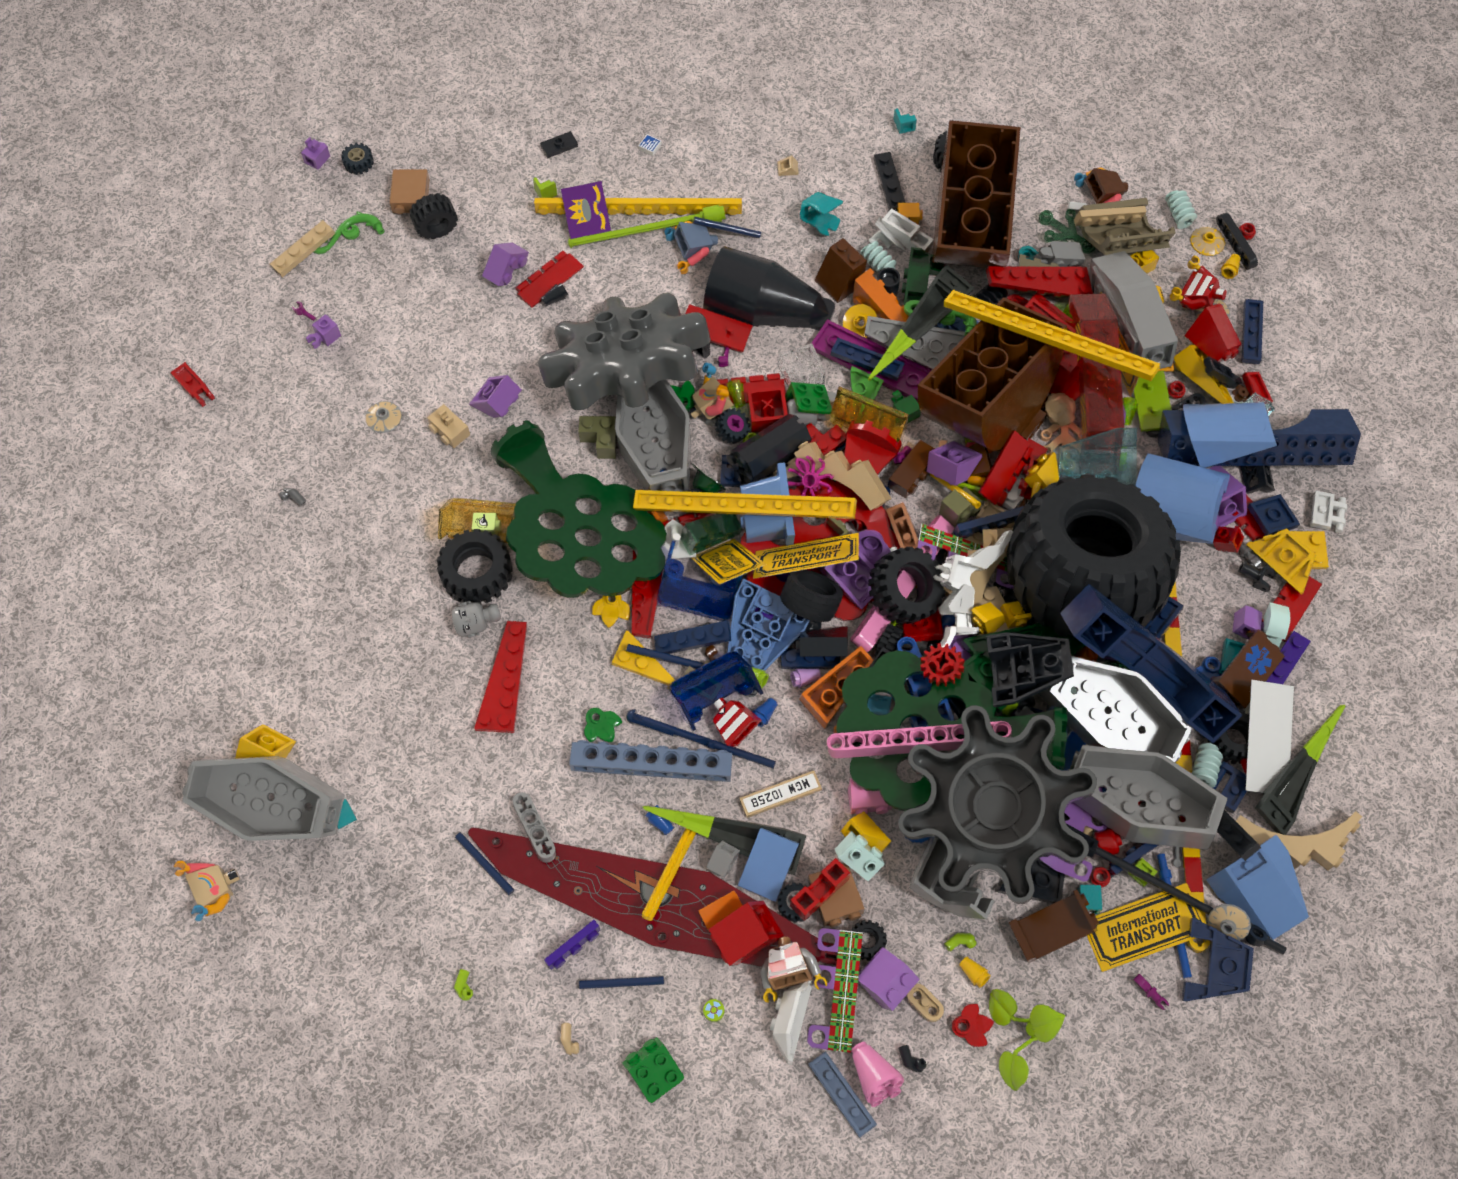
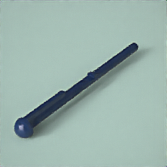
M636 709L628 711L626 719L630 724L636 723L671 736L676 735L706 745L711 749L726 750L732 753V755L772 769L775 767L776 761L642 716L636 713Z

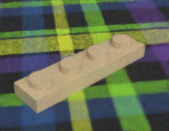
M1145 206L1081 210L1075 217L1074 223L1075 226L1084 227L1108 223H1137L1141 221L1147 211Z
M322 220L270 263L271 267L283 278L335 234L334 230Z

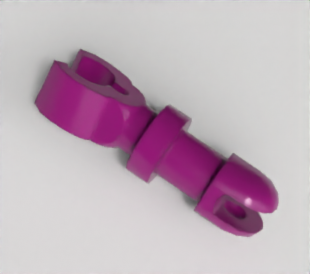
M1138 974L1133 979L1146 992L1145 995L1148 998L1151 997L1160 1009L1165 1010L1160 1004L1161 1001L1169 1006L1168 1001L1156 991L1157 988L1155 986L1152 987L1141 974Z

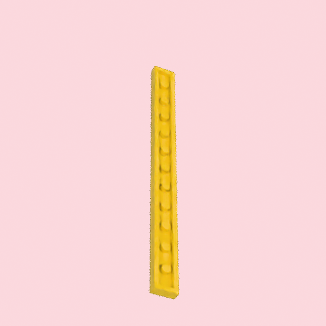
M563 198L534 199L536 213L542 215L548 213L565 214ZM605 198L607 211L610 215L699 214L703 211L702 208L714 205L723 206L725 214H742V198Z
M952 290L944 300V307L1149 381H1152L1160 369V363Z
M636 490L633 508L645 511L855 519L857 500L844 497Z

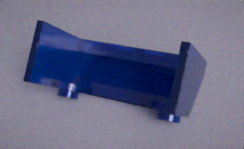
M672 540L657 594L658 602L666 607L714 620H728L732 615L735 595L740 587L743 575L724 582L720 586L684 577L683 564L679 560L672 559L676 542Z
M736 651L724 654L675 680L667 687L677 708L692 731L696 730L694 723L701 720L702 710L714 704L718 699L725 698L735 692L749 695L754 689L760 695L764 694L752 667Z

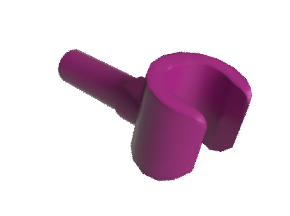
M300 301L296 302L299 308L292 306L296 315H304L313 321L316 319L315 316L305 310Z
M725 347L724 356H718L719 367L728 366L730 348Z

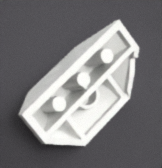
M813 980L796 984L784 991L783 997H778L775 1009L779 1010L777 1018L772 1019L770 1030L773 1031V1039L789 1065L793 1063Z

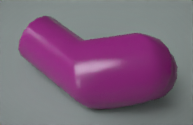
M906 445L898 453L897 457L893 458V462L901 464L912 449Z

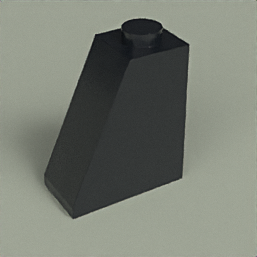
M848 626L800 632V638H796V650H800V657L848 656Z

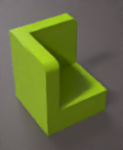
M536 177L533 178L534 189L539 198L558 196L554 181L548 180L540 184Z

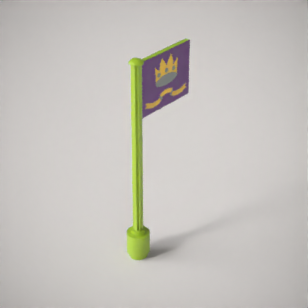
M602 181L561 189L570 234L568 239L570 248L674 227L679 222H693L694 216L722 222V220L726 219L724 207L714 205L702 208L703 211L699 214L611 231Z

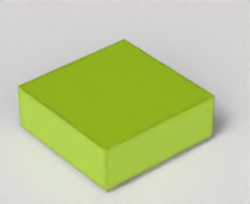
M1143 858L1135 864L1136 867L1153 876L1158 872ZM1128 872L1143 888L1148 883Z

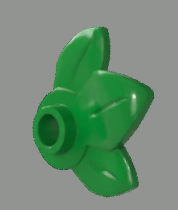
M685 381L682 388L670 385L683 404L688 403L685 406L687 411L694 406L692 396L695 393V389L690 381Z
M591 708L585 716L587 725L585 726L584 734L590 743L596 740L597 737L605 742H613L615 737L614 727L622 724V720L615 712H603L600 708ZM597 714L599 716V720H593L592 715Z

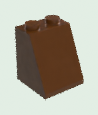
M842 238L829 248L816 275L815 282L831 298L839 303L854 292L855 279L866 271L867 260Z

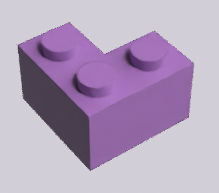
M513 242L494 244L482 276L498 286L507 285L512 279L513 270L523 268L526 265L529 252Z

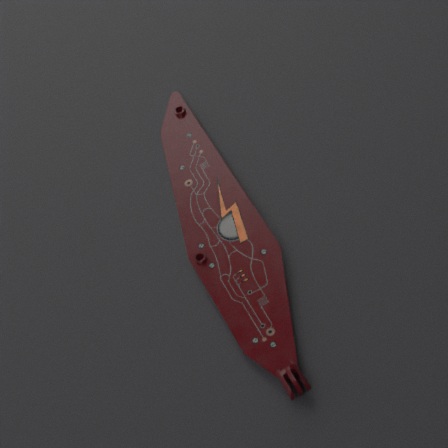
M474 827L468 831V835L502 875L655 947L722 959V952L713 943L711 933L705 926L698 911L732 891L736 892L742 905L747 902L756 901L711 872L679 866L653 920L648 921L642 917V912L667 864L559 843H553L556 857L551 862L546 863L540 861L527 837ZM496 839L500 840L498 845L493 844ZM543 844V853L549 855L550 851H548L545 847V844ZM769 909L785 937L790 938L791 943L797 942L800 948H806L815 956L817 962L836 965L837 960L825 958V956L837 958L838 952L820 950L817 946V937ZM665 934V940H659V935ZM778 941L741 963L762 967L766 958H768L769 950L779 947ZM822 941L823 945L826 947H831L834 945V943Z

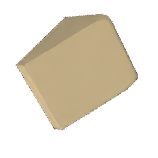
M792 155L777 161L779 176L799 175L798 161Z

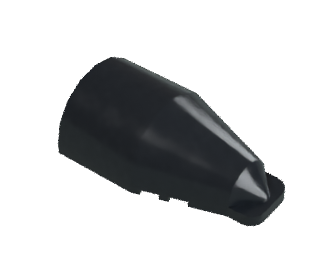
M723 246L717 254L709 274L704 294L703 309L759 327V325H770V327L787 326L811 328L820 331L827 319L831 321L835 311V303L828 298L822 297L821 293L776 261Z

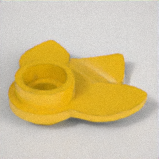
M603 595V598L597 600L593 605L592 615H601L604 624L608 628L615 624L618 617L624 620H629L630 607L622 600L621 595L615 596L616 600L614 602H609L608 598L610 596Z

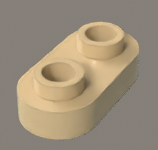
M916 984L906 995L908 1002L927 1021L937 1022L943 1016V1005L924 985ZM915 992L920 993L921 998L915 999L913 997V994ZM934 1008L936 1014L931 1015L928 1010Z

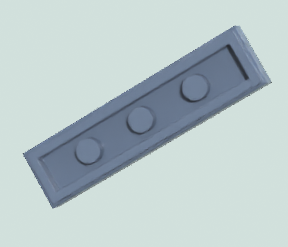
M826 1051L808 1064L859 1138L877 1126V1123Z

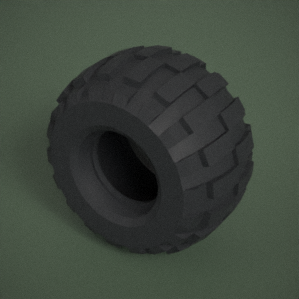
M1081 475L1080 478L1076 479L1066 477L1036 492L1019 513L1014 523L1013 533L1007 549V576L1009 584L1013 585L1015 597L1024 610L1031 611L1034 620L1043 627L1048 625L1054 628L1056 634L1067 637V635L1074 636L1060 613L1090 584L1143 627L1150 620L1153 621L1168 601L1179 574L1181 555L1180 540H1176V528L1168 513L1162 512L1163 510L1159 507L1160 503L1152 496H1145L1140 492V488L1132 484L1120 483L1118 479L1108 476L1105 479L1095 478L1094 475Z

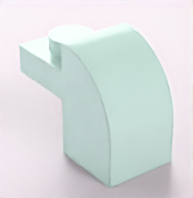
M1270 602L1263 617L1264 628L1262 631L1267 635L1272 644L1279 647L1282 639H1285L1288 633L1290 610L1289 607Z

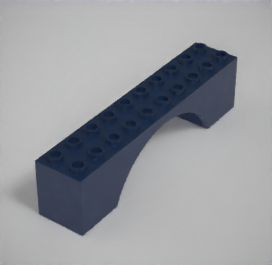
M1311 409L1307 418L1300 423L1287 428L1272 430L1277 446L1213 466L1353 465L1361 432L1349 409ZM1163 410L1157 440L1162 456L1200 466L1189 436L1184 411Z
M1090 584L1060 613L1075 638L1101 658L1105 656L1112 657L1130 670L1143 675L1182 716L1187 724L1212 743L1242 716L1225 690Z

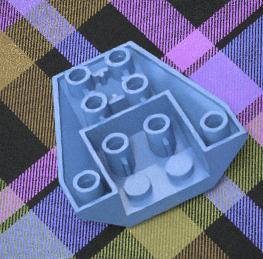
M743 579L735 595L730 629L732 641H729L727 657L742 665L766 671L800 636V632L805 631L810 620L800 617L786 608L781 602L780 596ZM756 607L760 608V612H755ZM762 612L769 615L770 613L773 614V619L770 620L765 618Z
M1277 835L1260 845L1261 849L1246 861L1240 858L1206 879L1218 898L1226 904H1232L1244 910L1249 916L1250 922L1262 928L1273 940L1309 918L1290 854Z

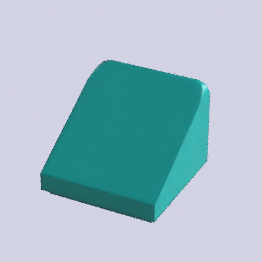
M347 799L343 801L337 826L338 829L357 820Z

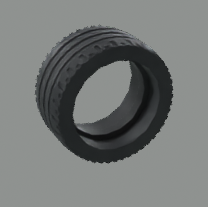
M805 569L789 574L780 598L786 608L800 617L815 622H829L837 612L843 597V591L828 577Z

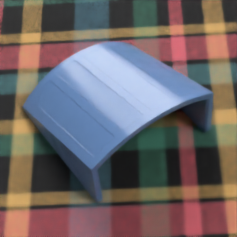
M1264 402L1183 404L1189 436L1200 467H1210L1277 446Z
M1148 453L1141 466L1135 486L1140 488V492L1145 496H1152L1160 503L1159 507L1163 510L1162 512L1168 513L1176 528V540L1213 544L1217 529L1215 523L1223 493H1226L1230 475Z

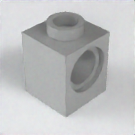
M721 841L716 846L706 868L710 869L717 876L725 877L731 871L740 850Z

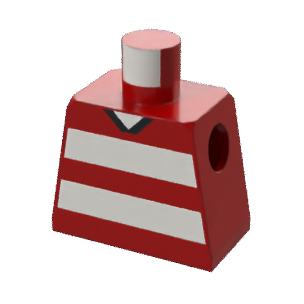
M720 698L714 703L719 713L713 718V722L728 746L737 747L762 721L739 701L730 700L727 703L723 698Z

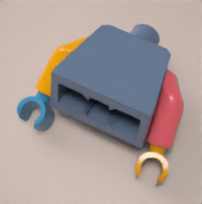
M691 221L679 222L674 229L669 227L664 231L667 241H673L676 238L684 260H688L687 262L680 261L678 263V269L685 267L681 269V274H686L690 265L693 266L709 254L712 246L718 244L717 235H709L706 226L694 224Z

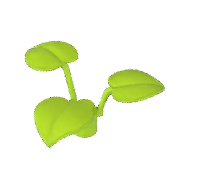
M993 989L989 997V1011L992 1019L1001 1026L1008 1025L1011 1019L1016 1022L1027 1023L1026 1032L1031 1036L1029 1040L1015 1049L1013 1054L1005 1051L999 1059V1071L1004 1082L1012 1090L1018 1091L1027 1081L1029 1074L1027 1062L1018 1053L1033 1041L1039 1040L1046 1043L1053 1040L1061 1029L1065 1015L1047 1005L1039 1004L1033 1007L1030 1018L1015 1017L1014 1014L1017 1012L1018 1006L1014 998L1001 989Z

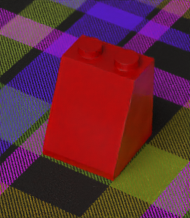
M1220 303L1205 307L1184 335L1207 356L1212 357L1218 362L1227 361L1230 358L1233 359L1239 353L1238 348L1241 346V342L1224 307Z
M764 901L747 902L709 928L713 943L719 947L722 952V959L729 966L740 964L776 943L781 937H785Z

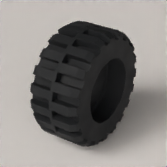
M468 529L464 530L463 534L459 535L457 533L453 535L454 539H448L445 542L446 547H441L439 551L440 556L437 557V570L442 585L450 596H453L458 602H461L463 599L464 602L471 601L481 604V601L486 600L489 603L492 601V597L498 598L501 596V590L506 591L508 582H511L512 579L511 572H513V566L507 546L504 541L500 540V537L496 534L492 536L491 532L487 530L481 532L480 529H474L473 532H470ZM472 556H485L493 562L489 571L477 578H466L457 572L460 564Z
M905 547L894 550L876 561L874 564L875 568L871 569L870 572L872 578L868 580V586H871L869 594L870 597L873 596L874 601L872 603L875 607L878 606L880 609L879 613L882 616L887 615L888 620L892 622L896 620L897 624H911L933 615L938 610V607L942 605L943 599L941 598L945 597L946 590H944L940 581H936L933 578L934 575L940 577L942 571L935 568L939 563L936 559L933 560L931 558V554L928 552L923 553V550L920 548ZM900 569L908 572L916 582L917 597L914 602L907 600L899 591L897 575Z

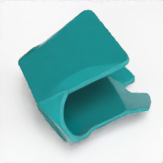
M816 192L803 200L800 209V220L815 227L820 234L829 236L828 229L836 231L841 221L829 212L843 204V201L824 193Z

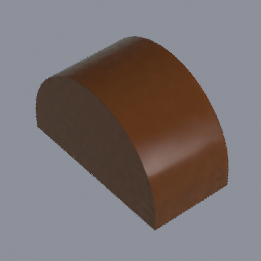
M949 120L937 202L933 263L980 268L1007 266L1011 250L1021 127Z
M1004 297L996 304L1005 309L1067 330V325ZM981 320L918 384L919 409L925 418L989 450H1001L1012 431L1015 430L1021 435L1038 413L1056 378L1064 350Z

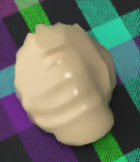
M1051 393L1045 402L1046 416L1050 423L1060 426L1073 423L1076 411L1075 401L1064 393Z

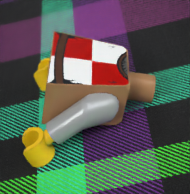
M781 937L778 939L779 947L769 950L768 958H766L761 968L763 988L766 989L763 995L765 1002L769 1003L768 995L770 993L773 995L774 1002L778 1000V994L772 991V988L778 990L813 980L812 976L815 977L814 985L817 989H819L817 982L820 979L824 980L827 987L828 982L824 977H821L820 973L822 971L815 956L806 948H800L797 942L791 943L789 937Z

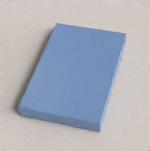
M760 828L738 886L776 902L799 843Z

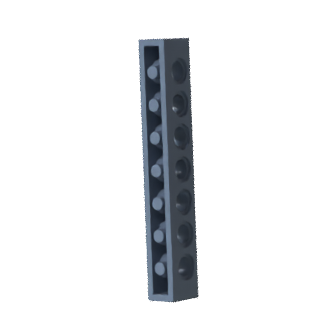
M579 740L572 742L570 769L571 771L731 782L732 753L726 750L710 752L702 748L697 749V751L689 750L685 747L669 749L667 746H657V748H652L644 744L629 746L626 743L609 745L607 742L595 744ZM590 753L597 755L594 759L587 758ZM612 754L617 756V758L612 761L607 759V757ZM629 756L637 758L634 762L627 761ZM654 757L657 760L654 763H648L647 759ZM669 759H675L677 761L673 765H669L666 763ZM689 760L697 762L694 766H688L686 763ZM713 761L717 765L713 768H710L706 764L708 762Z

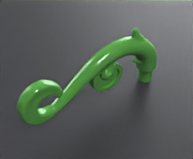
M357 211L358 215L346 219L337 228L327 246L317 248L314 253H326L342 234L348 240L356 239L360 235L358 226L354 225L357 223H367L366 226H372L380 235L385 230L377 217Z
M919 300L906 302L904 312L908 316L911 315L912 309L917 306ZM955 310L940 321L943 325H952L956 317L963 319V324L966 325L965 336L977 325L974 317Z

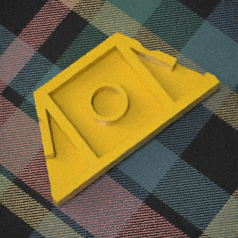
M1284 529L1274 535L1270 534L1264 536L1263 539L1254 542L1250 541L1246 544L1247 547L1274 569L1301 595L1304 593L1316 554L1288 529Z

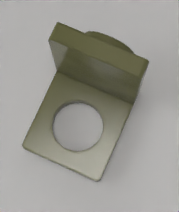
M827 518V524L840 536L849 534L846 525L841 520Z

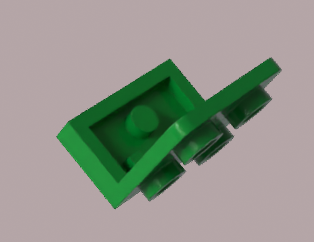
M791 382L785 394L786 403L788 400L794 399L799 412L831 414L832 407L825 385Z
M657 1037L645 1042L640 1050L630 1053L626 1060L622 1062L649 1103L655 1102L684 1080L683 1073L665 1045Z

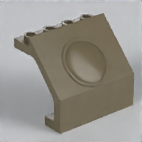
M1147 198L1083 205L1079 211L1136 206L1146 207L1148 200ZM1146 214L1137 223L1123 222L1121 224L1108 223L1105 225L1080 226L1083 237L1104 255L1122 251L1132 253L1170 248L1169 241L1176 234L1174 227L1164 232L1161 229H1154L1149 225Z

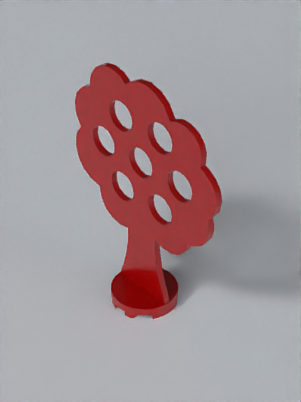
M853 420L846 432L844 456L850 465L858 460L862 462L869 460L873 469L879 475L893 458L897 457L902 442L901 440L897 442L890 436L891 430L886 427L880 430L873 427L872 421L866 420L865 424H854L855 420ZM829 478L820 479V481L829 484L833 491L828 493V488L819 484L820 489L817 488V491L813 489L815 496L855 498L857 500L855 519L835 518L836 520L839 519L844 524L848 521L860 520L866 529L878 531L889 548H901L896 534L890 530V519L887 511L882 506L870 510L865 502L862 501V498L841 482H834ZM797 486L794 490L789 489V495L801 496L805 486ZM809 488L807 489L805 496H811ZM793 517L794 544L840 536L827 524V519L824 523L813 526L807 524L802 517ZM745 533L741 538V544L754 555H756V551L782 547L774 544L771 540L747 543ZM816 567V568H811V569H806V570H810V571H813V572L822 574L817 567ZM754 570L747 573L748 581L781 596L785 582H781L775 575L753 579ZM843 594L834 617L842 621L858 619L865 613L868 603L862 609H859Z

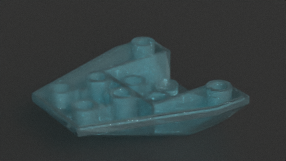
M1115 428L1059 446V480L1066 477L1076 479L1080 478L1081 475H1094L1095 478L1104 479L1108 476L1118 479L1120 483L1135 486L1137 477V428Z

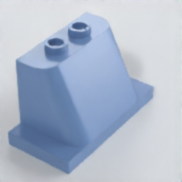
M777 463L776 476L740 486V494L789 495L785 463ZM743 515V517H740L741 528H745L747 543L785 539V546L794 544L795 532L792 516Z

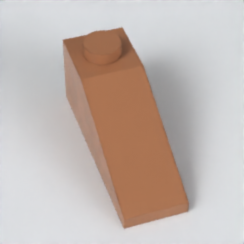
M904 502L886 509L900 547L917 548L919 539Z

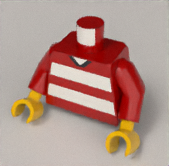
M1195 255L1188 261L1187 266L1189 269H1196L1197 271L1192 272L1182 290L1179 287H1174L1170 294V300H1179L1182 307L1189 308L1190 310L1212 306L1216 299L1225 300L1227 295L1225 289H1220L1219 280L1203 265H1199L1200 259Z

